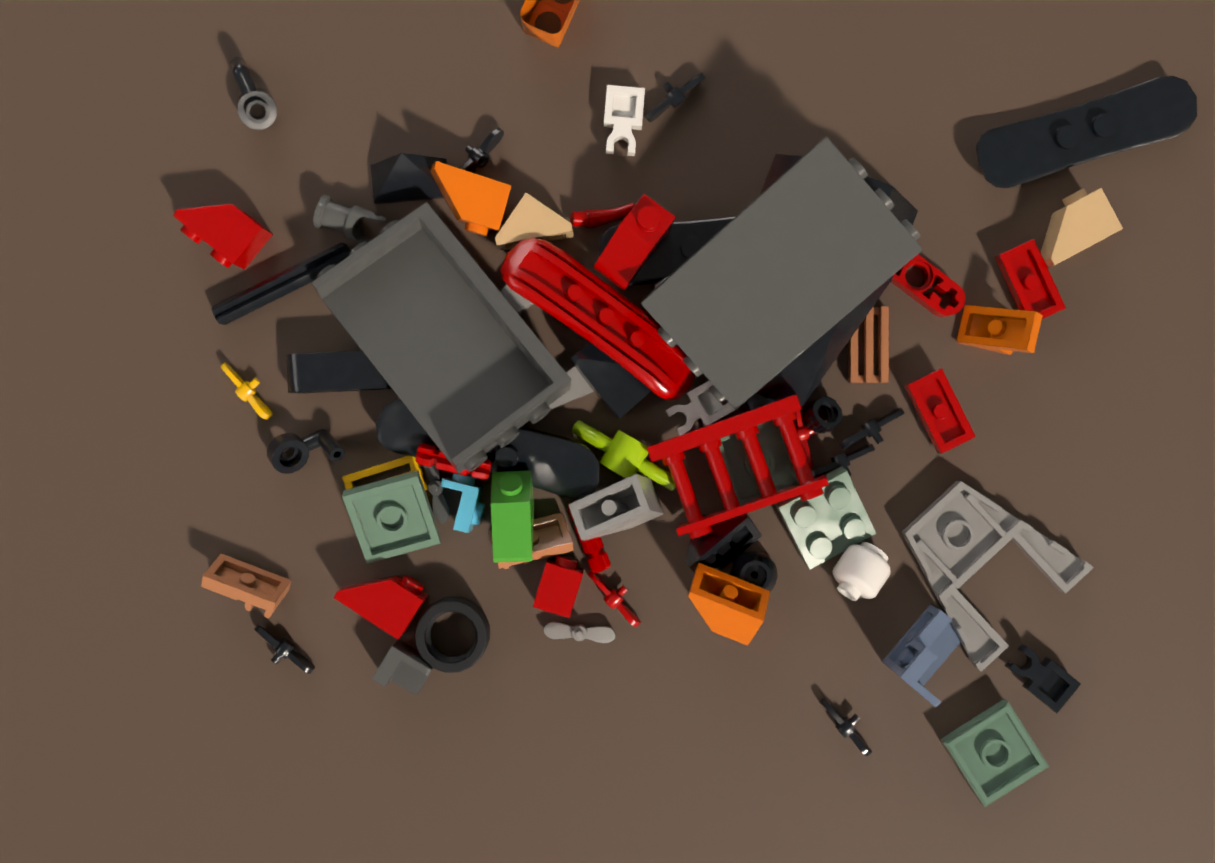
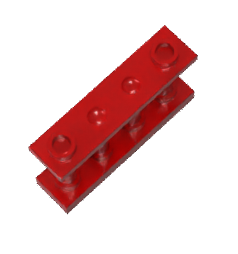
M797 394L647 447L651 462L662 459L664 466L668 465L688 519L687 522L681 523L676 528L678 536L688 533L690 539L697 538L712 532L711 525L796 496H800L801 501H806L824 494L822 487L829 485L827 476L825 474L814 478L793 421L797 419L795 412L802 410ZM771 420L774 427L779 426L799 482L776 491L756 433H759L757 425ZM734 433L737 440H742L761 493L760 497L740 504L719 448L722 446L720 438ZM697 446L700 453L704 452L725 508L705 516L701 513L683 463V459L686 458L684 451Z

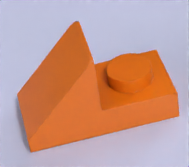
M965 305L956 342L1011 355L1013 351L1034 353L1043 315L1035 311Z

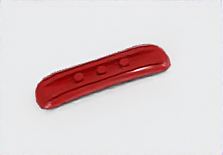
M531 238L521 240L507 253L500 270L504 282L511 290L588 340L620 364L657 396L667 401L679 400L691 388L696 375L683 361L687 355L677 344L671 348L657 332L661 327L660 324L590 272L564 250L546 240Z

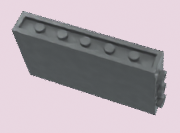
M828 137L821 139L641 302L643 307L660 324L661 327L657 330L658 334L671 348L677 344L687 355L683 359L684 363L697 377L703 373L713 384L709 388L710 392L723 406L729 402L735 410L739 408L923 250L917 242L921 235L907 219L900 222L890 211L895 206L892 200L880 188L873 191L864 180L868 173L854 157L847 161Z
M427 202L400 221L394 220L388 223L381 230L379 236L369 243L363 242L355 246L350 251L349 257L337 265L332 264L325 267L319 272L317 279L311 282L318 296L458 474L465 469L471 472L487 460L488 456L486 453L496 445H499L501 448L508 445L519 435L520 432L517 429L529 420L532 424L541 420L550 412L551 408L549 405L570 390L571 378Z

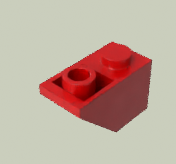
M233 204L177 209L172 215L184 224L180 229L182 233L197 244H200L202 240L213 248L210 255L227 268L233 264L246 269L273 235L245 211Z

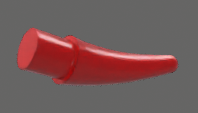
M630 203L602 210L586 209L585 211H571L570 223L572 226H585L586 228L604 225L627 215L635 204Z

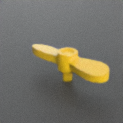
M224 362L220 367L238 387L235 390L237 396L245 402L248 400L255 412L263 419L268 420L273 413L255 394L257 392L255 388L261 382L256 377L250 383L248 381L244 382L232 367Z

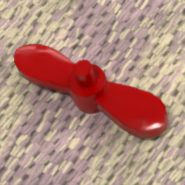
M799 410L795 412L797 419L793 421L810 468L814 467L807 439H810V434L815 432L810 430V427H807L806 424H803Z
M590 571L587 574L606 594L603 599L611 609L617 608L633 627H637L641 623L638 616L622 602L624 600L622 596L628 591L624 585L618 590H611L596 573Z

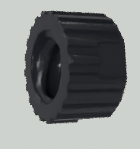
M822 396L806 406L804 421L810 427V430L818 434H824L841 423L842 409L833 398ZM819 407L827 412V422L819 417Z

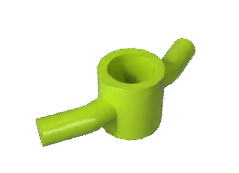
M581 420L574 424L572 428L573 434L605 452L599 462L624 478L631 477L639 472L671 491L676 488L670 472L646 459L649 453L647 451L648 446L619 429L614 438L611 439Z

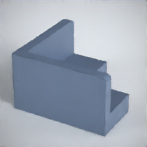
M930 604L882 662L933 706L937 707L941 701L923 686L959 645L960 640L951 625L952 619L943 611Z

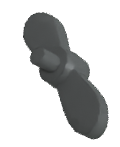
M423 465L430 482L428 491L433 495L432 508L434 517L439 523H445L449 520L450 509L444 496L445 487L440 486L441 470L437 469L436 465H432V467Z

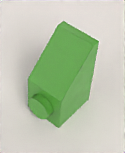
M531 471L492 472L491 524L494 563L533 561L534 493Z

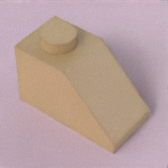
M1083 188L1062 199L1065 207L1052 213L1041 249V255L1047 268L1070 258L1123 229L1102 188L1089 194Z

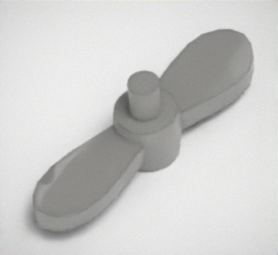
M551 621L544 627V634L551 639L574 638L576 641L589 639L595 642L609 643L616 636L615 631L607 626L586 628L583 624L571 626L562 622Z

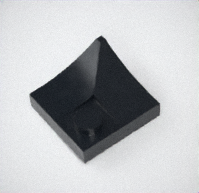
M588 343L570 359L585 381L618 420L651 392L642 382L592 343Z

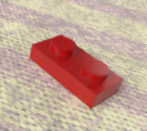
M1035 239L994 257L1018 310L1038 312L1043 315L1042 319L1066 309Z
M942 368L904 385L937 454L947 452L976 437Z

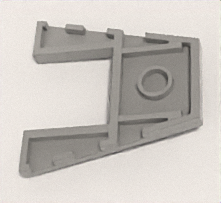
M956 481L901 532L945 614L952 619L951 625L973 666L980 672L1007 649L1009 645L957 589L999 550L1012 540L1060 592L1065 594L1094 568L1091 564L1079 559L1070 553L1069 550L1034 530L1032 526L1006 512L1002 507L962 481Z

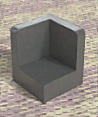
M398 639L391 646L372 680L384 687L392 681L410 693L417 695L434 668H431L421 658L416 649Z

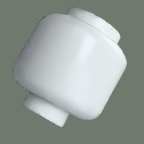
M862 542L861 545H850L844 551L832 571L835 580L839 583L837 590L853 601H857L859 597L873 599L890 576L891 570L887 563L888 556L881 549L868 542Z

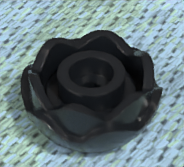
M754 550L742 553L734 559L730 575L771 591L776 584L778 573L774 561L766 553ZM753 571H756L758 574L756 578L751 577Z

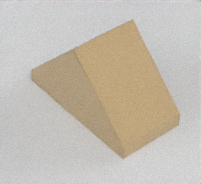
M525 193L496 235L495 241L498 249L504 251L513 249L521 240L536 238L551 242L572 238L574 235L572 224L528 193Z

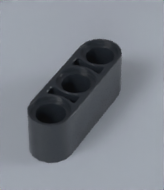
M362 350L286 355L288 393L392 389Z

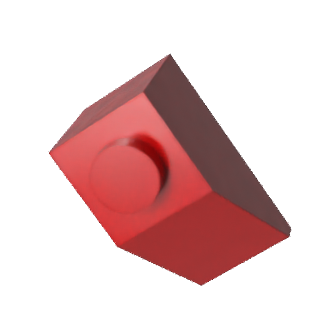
M643 194L620 223L595 263L594 269L625 291L668 236L676 217L646 194Z
M399 575L345 586L338 590L333 598L398 640L405 634L429 595L422 591L424 588L423 584L413 577L405 575L402 578Z

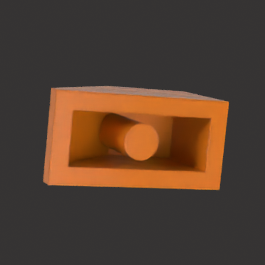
M439 161L432 164L430 172L456 220L466 224L464 230L487 237L488 231H499L512 185Z
M698 563L688 597L712 632L748 646L764 622L771 591Z

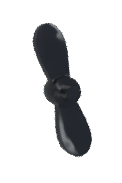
M702 72L697 74L680 89L678 87L673 88L669 82L664 84L662 87L668 93L665 96L666 100L651 110L645 116L646 119L652 122L671 105L675 108L686 99L684 94L705 79Z
M496 128L488 135L480 147L473 148L471 145L467 146L465 151L469 154V160L460 169L475 173L478 167L486 166L489 161L488 154L501 141L504 131L501 128Z
M897 408L878 421L875 418L862 425V431L848 437L839 445L842 449H845L865 436H868V438L873 437L875 442L879 444L884 441L879 433L882 431L881 427L903 415V409Z
M868 444L848 455L843 452L832 457V463L813 470L812 474L816 478L842 466L851 476L852 474L848 468L851 465L850 461L874 451L875 448L873 444Z
M259 625L254 628L256 633L275 647L274 651L276 654L271 659L272 662L278 664L282 658L286 659L288 657L308 674H311L315 669L311 661L294 651L295 645L285 638L279 641Z
M823 698L819 703L838 722L835 725L836 729L844 738L849 736L858 749L865 756H869L872 753L871 748L854 731L856 729L854 725L861 720L858 715L854 714L850 719L847 717L842 718L835 708Z

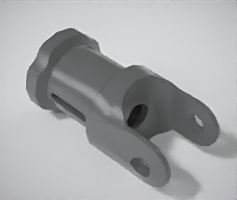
M324 194L316 206L313 223L316 228L321 229L325 226L344 233V237L359 243H369L373 239L364 236L361 229L364 217L378 222H386L387 219L380 214L356 205L351 208L332 201L331 196Z

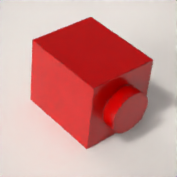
M557 555L556 560L548 558L532 607L570 618L584 573V569L577 567L579 562L561 555Z

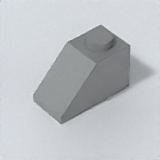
M638 474L569 504L581 541L631 529L664 514L652 480Z

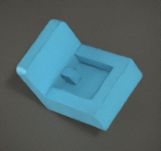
M453 473L452 478H442L440 485L462 492L453 530L465 533L472 531L474 525L480 526L485 510V504L480 503L484 486L475 484L476 478H472L470 475L464 476Z

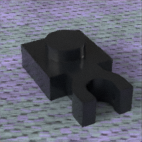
M1022 644L1018 650L1026 655V664L1018 667L1009 660L1004 666L1018 676L1027 677L1028 679L1022 687L1052 711L1058 713L1081 683L1047 657L1040 663L1037 654L1028 646Z

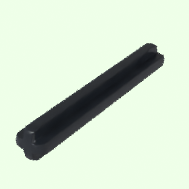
M341 242L214 305L211 308L212 313L219 324L226 325L317 279L319 272L325 267L332 264L337 265L349 257L351 250L347 244Z

